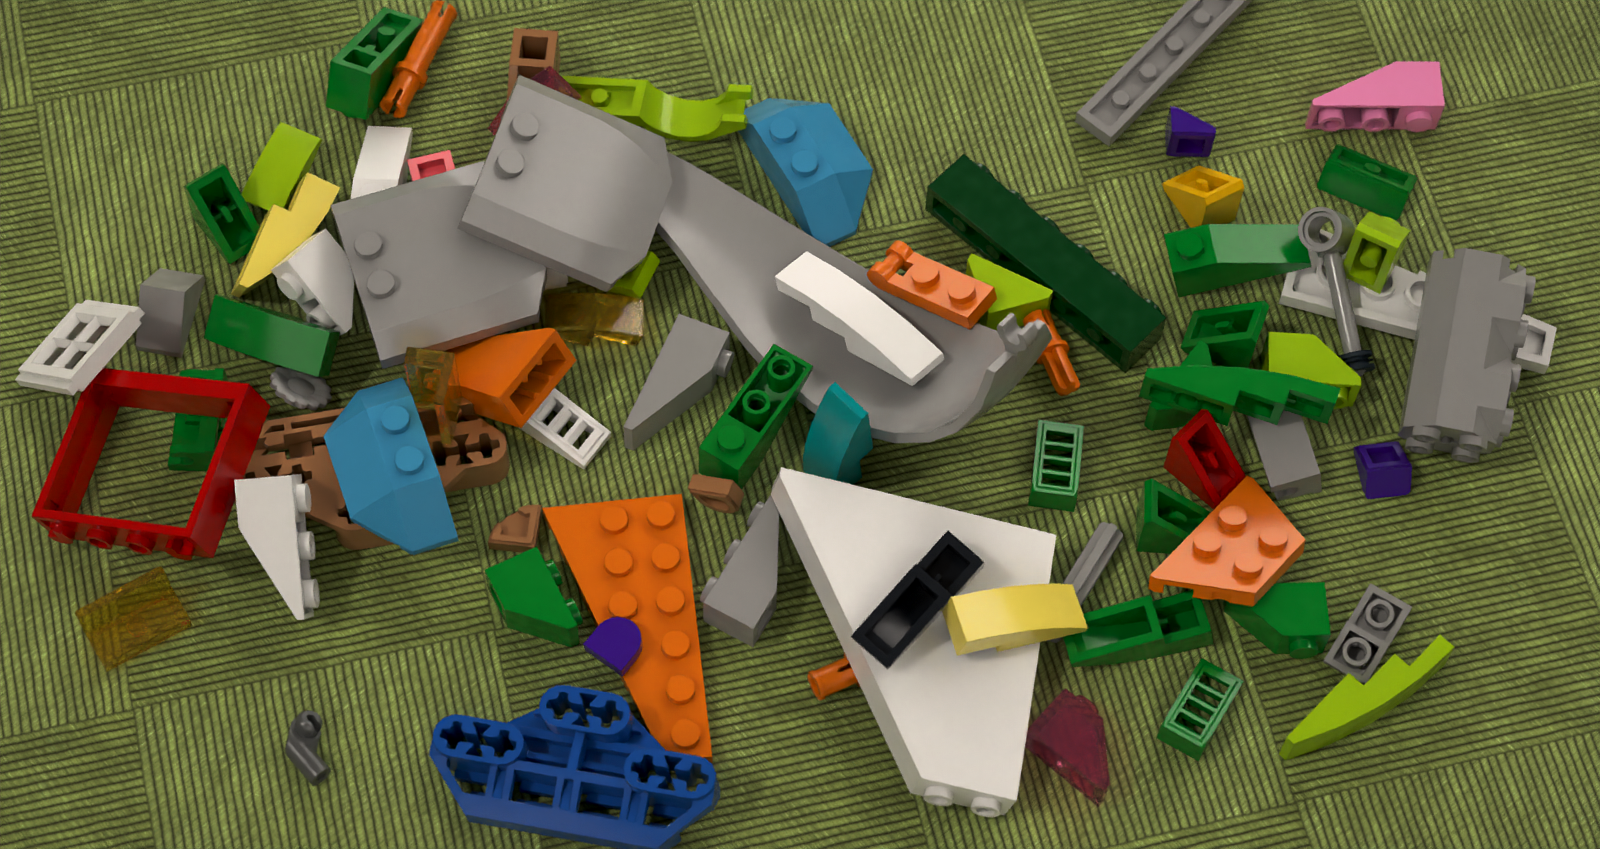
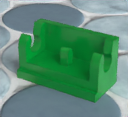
M215 368V370L187 369L179 373V376L228 381L224 368ZM176 413L172 445L170 446L168 458L169 470L207 472L227 418Z

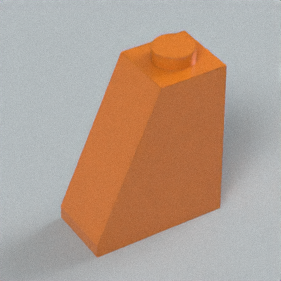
M543 328L491 336L448 349L426 376L438 392L453 390L472 402L475 414L522 428L577 360L556 329Z

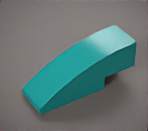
M834 382L827 389L810 426L804 447L803 471L807 474L854 485L862 478L860 460L873 449L869 413Z

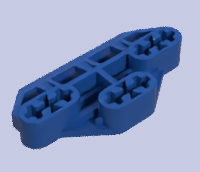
M557 685L548 689L543 694L538 709L507 723L465 715H449L444 717L435 726L429 751L430 758L469 822L617 849H670L682 841L680 832L709 812L714 811L715 805L720 798L718 778L713 765L707 759L695 755L666 751L632 715L629 705L623 697L614 693L568 685ZM566 708H571L573 713L565 712ZM586 709H591L593 716L588 715ZM556 715H564L563 719L557 720ZM613 716L619 717L620 721L615 720L611 723ZM583 720H587L590 727H585ZM603 723H604V724H609V723H611L610 728H605L604 725H603ZM461 737H465L467 742H460ZM481 738L485 739L488 746L483 745ZM450 745H457L456 749H452ZM508 746H513L514 750H507ZM477 749H481L483 757H480ZM496 752L504 753V756L498 757ZM649 770L656 771L657 776L651 775L647 783H641L640 777H647ZM670 771H675L677 779L672 778ZM697 779L704 780L705 784H698L696 791H689L688 786H694ZM457 781L486 786V792L472 791L465 793ZM515 782L521 783L519 788L521 793L553 798L552 805L517 799L516 802L511 801ZM667 782L673 784L675 791L669 789ZM587 794L586 803L589 805L621 810L620 816L584 810L583 813H577L581 795ZM649 806H654L653 816L675 820L668 826L651 822L650 825H645Z

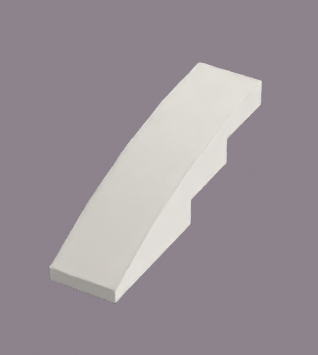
M807 251L774 276L778 290L809 306L812 320L843 336L849 352L911 386L915 385L944 360L943 352L880 298L840 270Z

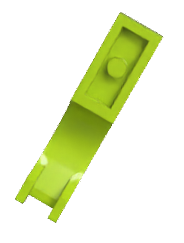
M561 76L558 92L636 126H642L652 133L668 139L686 142L707 141L747 128L748 119L744 114L747 100L753 99L754 94L752 85L729 84L726 92L716 98L686 100L666 94L655 88L648 80Z

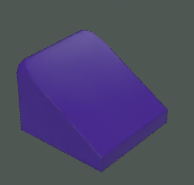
M1170 106L1165 127L1166 155L1210 157L1216 135V127L1180 108Z
M1394 441L1354 447L1356 465L1362 489L1367 499L1402 496L1410 493L1412 465L1399 442Z

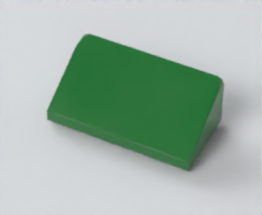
M1336 144L1325 163L1317 183V188L1379 215L1398 220L1418 178L1396 167Z

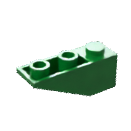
M773 344L699 446V473L704 476L734 480L743 489L764 459L813 370V365Z

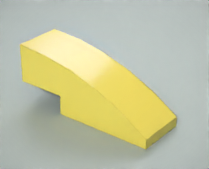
M307 172L298 183L287 210L273 204L263 218L231 295L240 298L273 275L271 269L312 236L328 213L330 205H332L340 187Z
M1030 584L983 590L953 596L942 610L957 656L996 647L997 652L1085 632L1088 629L1073 584Z

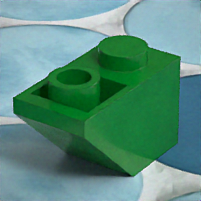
M537 546L485 569L488 590L507 628L568 647L580 644L578 626L583 624L580 611L572 598L564 600L558 586L563 585L561 575L552 559L544 561Z

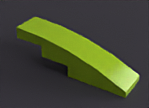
M1439 635L1410 666L1394 653L1365 685L1348 673L1286 737L1279 755L1287 761L1333 744L1373 723L1412 696L1446 664L1455 647Z

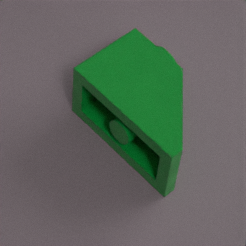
M1325 582L1275 583L1254 606L1223 601L1224 612L1274 654H1289L1290 657L1295 659L1311 658L1318 653H1323L1331 636Z

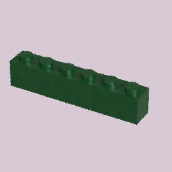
M963 154L928 185L926 211L986 260L1053 290L1050 312L1124 373L1161 339L1166 317L1152 300L1143 299L1128 287L1127 282L1120 274L1115 271H1108L1098 263L1084 245L1072 242L1060 232L1059 227L1052 219L1040 216L1027 205L1025 199L1013 189L1008 190L998 182L985 165L975 163Z

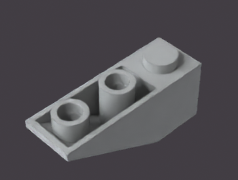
M771 494L765 503L759 501L755 505L747 521V526L750 528L742 541L736 538L731 543L723 561L726 567L719 578L712 576L708 580L700 596V601L703 602V621L751 647H754L776 611L779 511Z

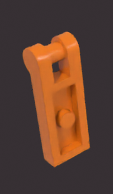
M896 240L887 249V257L883 262L877 261L867 272L868 279L877 288L969 330L972 329L997 300L993 286L915 253L911 247L899 240ZM899 269L906 271L903 276L897 274Z

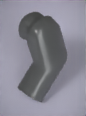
M305 710L298 714L289 727L285 753L310 784L315 786L328 777L331 769L316 753L323 725L322 719L316 712Z

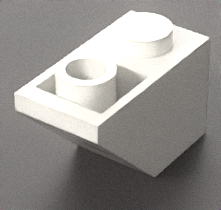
M325 228L309 237L272 268L271 271L276 276L278 287L284 295L295 300L307 314V322L340 331V335L352 328L354 277L345 251Z

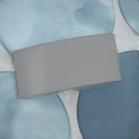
M1370 583L1323 663L1344 675L1350 673L1365 685L1409 615L1412 606Z

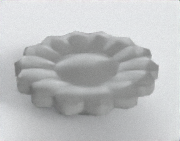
M277 367L275 372L270 375V387L276 390L275 394L293 407L317 410L318 407L325 408L327 403L331 401L332 396L330 393L332 388L326 384V380L322 377H316L286 367Z

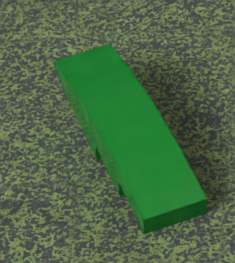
M1189 365L1147 368L1139 397L1192 415H1196L1201 409H1207L1216 423L1228 426L1233 411L1278 425L1283 410L1328 424L1340 388L1294 375L1244 367Z

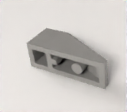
M678 314L624 424L625 448L634 451L713 390L719 376L725 378L728 375L735 354L730 351V332Z

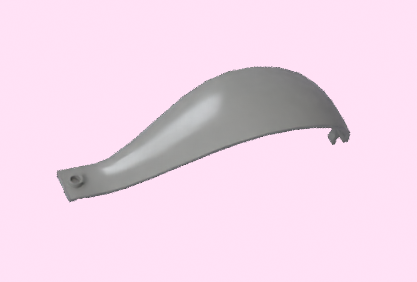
M667 152L672 185L656 231L675 252L724 321L758 363L762 361L773 344L813 365V370L800 391L797 400L815 414L827 389L836 382L869 413L872 438L892 443H929L957 433L990 411L1012 391L1052 340V335L1046 323L1038 319L1033 323L1029 322L1023 329H1020L1017 325L1015 314L1009 313L998 324L997 330L978 323L969 330L889 294L870 282L867 277L868 269L843 256L698 167ZM807 251L840 270L880 298L943 352L944 360L915 385L911 386L849 352L845 338L813 321L809 306L779 291L774 276Z

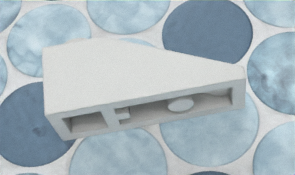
M368 126L353 177L351 199L407 183V160L410 159L412 128Z

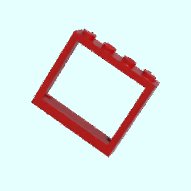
M103 368L81 392L31 517L49 531V538L64 544H72L74 540L87 541L95 547L107 550L112 549L113 545L125 546L143 555H151L153 550L166 552L182 560H192L193 556L213 558L236 499L234 480L244 478L271 406L247 383ZM120 406L227 418L185 528L77 514Z

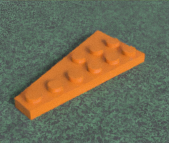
M682 494L542 508L543 517L558 543L560 553L566 565L570 568L596 628L609 618L624 617L634 622L640 630L642 638L641 654L624 676H620L632 697L645 729L666 751L700 756L712 763L710 731Z

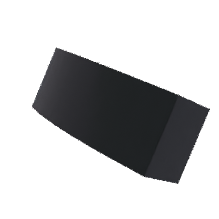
M947 530L921 561L908 571L851 635V638L888 670L940 616L950 598L958 596L984 566V561Z

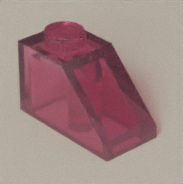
M1065 688L1028 728L1025 747L1099 807L1105 801L1110 786L1103 718L1099 716L1098 709L1089 699L1082 695L1075 696Z

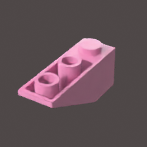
M1396 61L1312 100L1305 123L1306 129H1321L1327 132L1340 129H1364L1369 132H1378L1384 129H1407L1411 132L1436 130L1445 107L1440 62Z

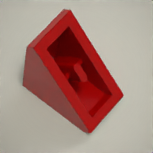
M1201 409L1172 437L1163 468L1212 509H1215L1246 477L1209 410Z

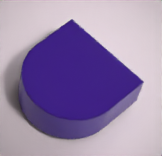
M612 617L603 621L583 645L585 651L623 677L641 654L642 638L640 630L634 622L624 617Z

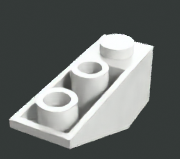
M302 474L234 480L239 530L295 618L303 620L313 617V608L319 607L320 593L317 580L311 579L309 560H314L315 539L312 531H306L305 512H310L311 510L309 485L307 483L302 484Z

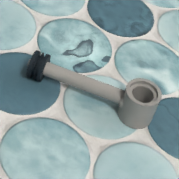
M1315 207L1307 211L1301 218L1298 226V235L1306 248L1317 252L1318 257L1324 260L1344 353L1338 357L1361 377L1364 373L1374 370L1375 365L1374 363H1369L1373 359H1368L1372 356V351L1361 349L1341 256L1348 251L1355 227L1346 215L1327 207ZM1332 221L1335 228L1334 234L1329 241L1322 243L1319 237L1320 229L1325 223Z

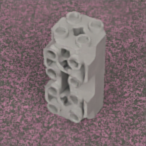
M1461 248L1455 249L1453 258L1443 259L1444 250L1433 251L1427 266L1398 436L1406 439L1405 449L1411 452L1431 454L1433 450L1451 453V458L1460 462L1477 463L1479 462L1480 454L1491 453L1495 447L1500 448L1504 436L1508 437L1510 434L1514 410L1506 407L1511 392H1516L1521 373V365L1511 363V360L1516 359L1518 348H1523L1525 344L1528 321L1522 320L1521 317L1523 316L1526 304H1530L1532 301L1536 279L1534 276L1526 275V268L1519 264L1514 271L1509 268L1511 259L1504 255Z

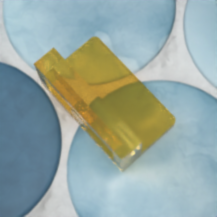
M407 347L404 368L408 387L416 408L436 410L442 444L452 445L462 401L455 353Z
M162 566L156 567L75 612L88 641L106 672L192 626L191 620L173 591Z

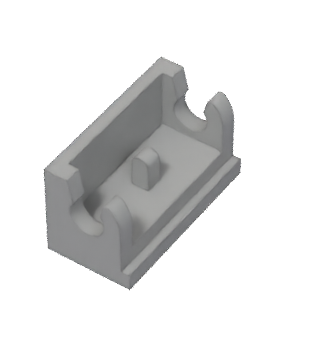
M1283 410L1278 425L1247 415L1270 491L1275 493L1276 499L1285 500L1309 493L1322 492L1321 473L1302 416Z

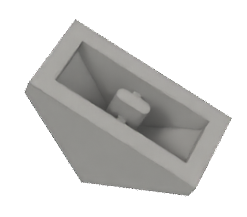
M160 268L140 284L139 307L145 314L140 318L139 321L142 324L137 328V351L182 358L205 283L204 275Z

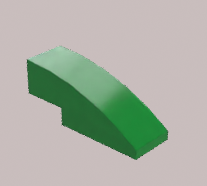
M215 294L204 339L270 363L316 377H323L330 374L340 331L302 321L303 319Z
M1193 590L1154 601L1151 595L1083 613L1088 629L1085 632L1063 637L1072 667L1100 666L1152 659L1213 644L1212 631L1202 599L1193 598Z

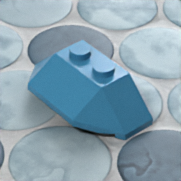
M768 98L746 108L744 114L748 119L747 128L738 132L802 231L828 247L856 235L873 168L831 105L822 102Z
M403 377L357 391L324 434V440L351 521L373 534L400 546L402 550L411 555L459 541L440 474L413 396Z

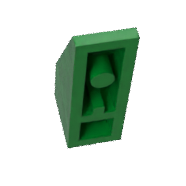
M383 7L330 61L325 107L340 111L343 115L350 118L366 120L379 107L381 99L385 96L394 79L393 69L397 62L404 60L424 19Z
M1205 224L1164 234L1178 297L1310 268L1311 262L1308 249L1302 244L1298 235L1299 224Z

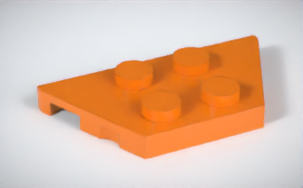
M1247 475L1150 574L1148 589L1153 592L1163 593L1164 585L1194 589L1193 598L1206 600L1223 599L1233 604L1254 606L1303 554L1305 538L1254 478Z

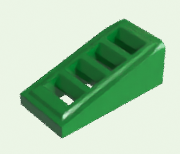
M1038 420L1028 506L1074 512L1080 477L1084 434L1083 425ZM1046 434L1071 437L1073 442L1046 440ZM1045 449L1071 452V457L1044 454ZM1043 463L1070 468L1069 471L1043 468ZM1042 478L1068 481V486L1043 483L1041 481Z
M1201 658L1161 724L1156 738L1199 761L1244 681ZM1203 675L1228 687L1226 693L1224 694L1200 681ZM1196 689L1220 703L1215 707L1193 695ZM1187 703L1211 715L1210 720L1208 721L1186 709ZM1181 717L1202 728L1203 731L1199 734L1177 722V720Z

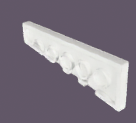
M1320 229L1319 237L1321 242L1329 241L1333 234ZM1308 249L1311 267L1286 273L1279 304L1336 319L1324 260L1318 257L1317 252ZM1346 252L1345 254L1341 255L1343 262H1344V259H1345V257H1346L1347 252ZM1395 265L1380 294L1347 279L1356 324L1415 340L1426 273L1419 271L1417 275ZM1523 314L1521 319L1528 321L1527 336L1523 348H1518L1516 359L1511 360V363L1521 365L1522 369L1545 374L1549 366L1557 327Z

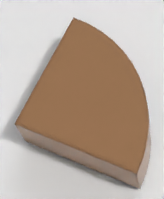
M542 505L520 507L517 512L507 516L500 523L498 522L490 533L488 539L489 549L523 553L536 547L542 517Z

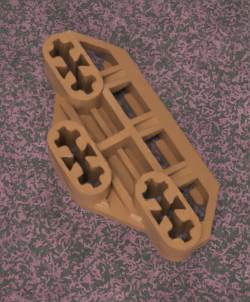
M453 390L413 396L436 466L439 462L446 463L445 465L437 466L445 493L493 485L502 481L507 476L510 461L505 432H501L475 415L472 402ZM344 408L267 420L264 423L243 479L302 474V484L307 483L311 493L310 512H305V517L334 529L338 542L343 547L350 550H362L394 544L356 523L351 524L327 446L313 447L314 444L325 443L324 434ZM459 420L465 421V422H459V423H453V424L444 425V427H445V433H443L442 423L453 422V421H459ZM289 449L290 459H287L285 451L272 454L267 453L272 451ZM492 454V457L483 458V455ZM467 455L468 464H462L460 456Z

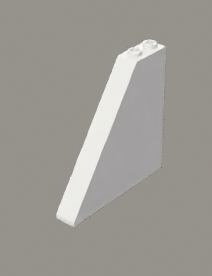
M781 467L772 486L771 496L909 792L924 796L923 799L926 802L937 806H949L954 803L971 807L973 813L984 817L1005 815L1017 801L1040 642L997 652L996 647L957 656L943 613H941L887 670L855 642L851 635L908 571L921 561L947 530L984 561L983 568L959 595L1010 586L1049 584L1056 535Z

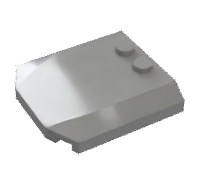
M519 75L457 229L607 292L619 279L637 268L647 255L672 185L665 138Z
M485 161L330 205L382 369L539 322L542 294L545 291L547 281L546 266L457 229Z

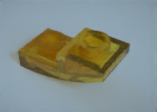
M562 293L549 295L546 299L545 328L556 329L565 342L589 346L592 339L598 337L637 346L643 338V299L603 293Z

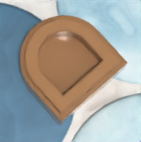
M693 474L688 486L690 493L701 504L722 513H735L739 511L744 498V492L734 480Z

